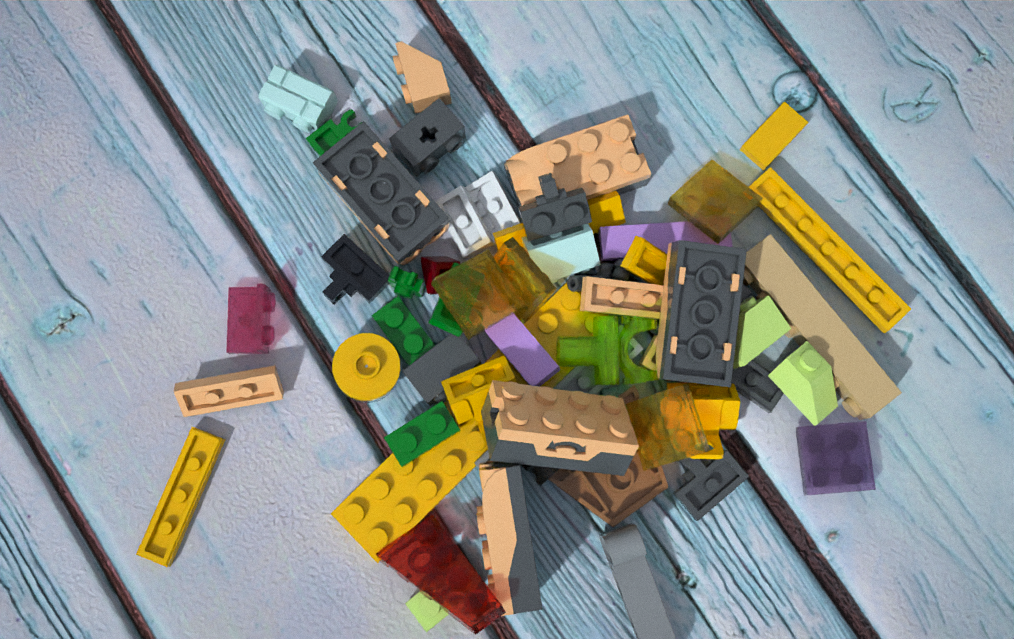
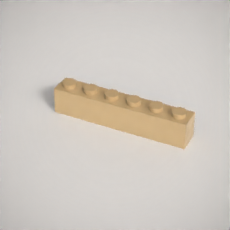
M771 234L746 252L743 284L746 286L750 285L757 294L756 300L768 295L791 327L784 334L788 338L792 337L799 347L808 341L830 364L835 391L844 400L842 405L852 417H857L859 420L871 418L902 393Z

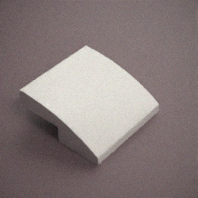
M494 171L489 172L466 187H457L435 201L450 218L448 230L463 258H468L495 245L492 233L522 223Z

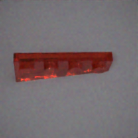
M433 514L376 553L381 563L397 572L398 576L418 588L429 600L435 601L446 613L475 635L506 613L501 603Z

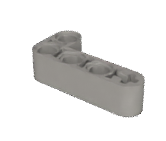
M630 523L599 535L636 639H676L645 557L647 555L646 548L637 526Z

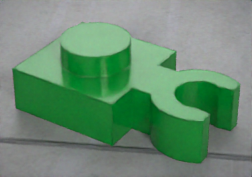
M352 109L346 111L341 118V123L338 125L330 119L305 138L319 157L356 128L349 126V123L356 118L355 112Z
M398 266L392 268L388 282L391 287L395 288L393 292L407 299H412L413 295L422 298L426 289L424 279L418 278L417 273L406 272Z

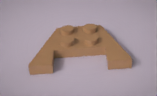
M635 385L618 396V398H623L639 444L624 476L585 471L572 472L567 469L529 465L611 527L616 526L668 488Z

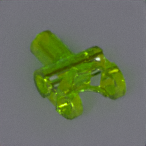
M636 316L593 317V336L557 337V365L559 367L594 366V385H620L619 367L626 377L622 378L623 385L659 380L657 370H646V368L637 366L632 362L628 354V344L631 338L639 332L657 330V320ZM618 317H621V324H625L620 335L618 330Z

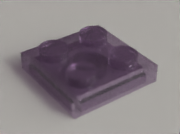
M866 421L795 428L804 495L876 490Z

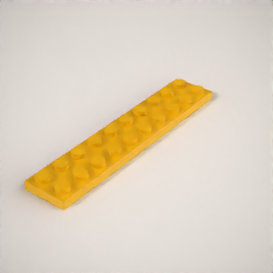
M567 282L524 324L560 367V371L540 387L547 386L553 388L618 325L608 314L580 311L581 291L572 292L568 289ZM498 349L486 362L501 357L504 354ZM508 361V364L515 376L516 382L518 384L528 385V383L523 379V377ZM448 399L444 404L460 428V432L404 467H401L392 453L331 513L377 563L476 467L474 462L488 450L475 418L458 424Z

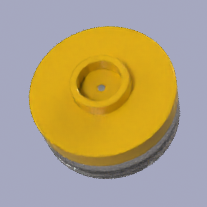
M360 333L349 337L338 347L334 354L332 371L336 385L346 397L356 402L373 403L384 399L394 390L400 377V358L395 347L384 337L373 333Z

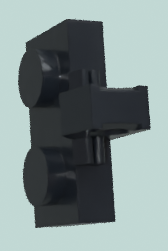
M345 234L321 256L322 260L334 270L329 276L333 282L322 291L324 296L333 305L345 296L346 293L352 297L356 292L370 304L389 285L388 278L390 275Z

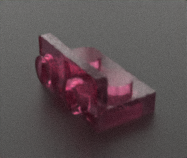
M257 284V287H229L226 353L269 354V345H273L275 340L274 326L270 325V312L275 311L276 300L275 294L265 284Z

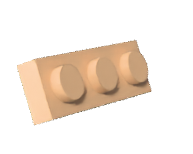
M586 276L582 280L580 311L659 320L664 285Z
M275 365L175 383L173 391L183 417L282 400L284 394Z

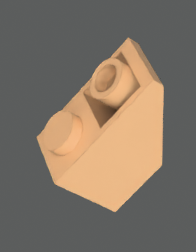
M402 41L395 43L398 55L392 56L397 75L404 74L406 84L401 85L405 103L413 104L415 114L424 111L438 98L445 105L452 104L442 63Z

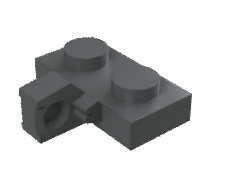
M551 173L538 176L543 195L536 196V202L518 207L528 242L592 222L584 189L578 188L566 192L565 188L557 190L555 179Z
M687 448L676 456L687 470L682 474L687 482L673 494L696 521L700 520L749 477L727 450H723L724 455L722 459H713L712 461L710 459L690 458Z

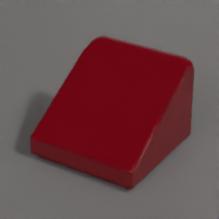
M446 256L421 257V267L427 293L430 295L440 294L451 266L454 262L460 264V261Z

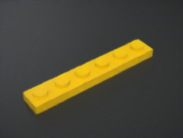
M771 167L745 190V193L883 333L888 332L911 310Z

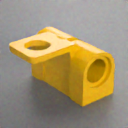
M505 355L441 381L458 424L475 418L486 447L487 442L481 410L492 380L516 382Z
M667 382L665 399L666 428L683 429L685 444L690 458L722 459L724 451L719 437V430H736L738 424L740 398L735 384L731 383V387L698 383ZM708 444L714 449L704 451L696 448L695 445Z

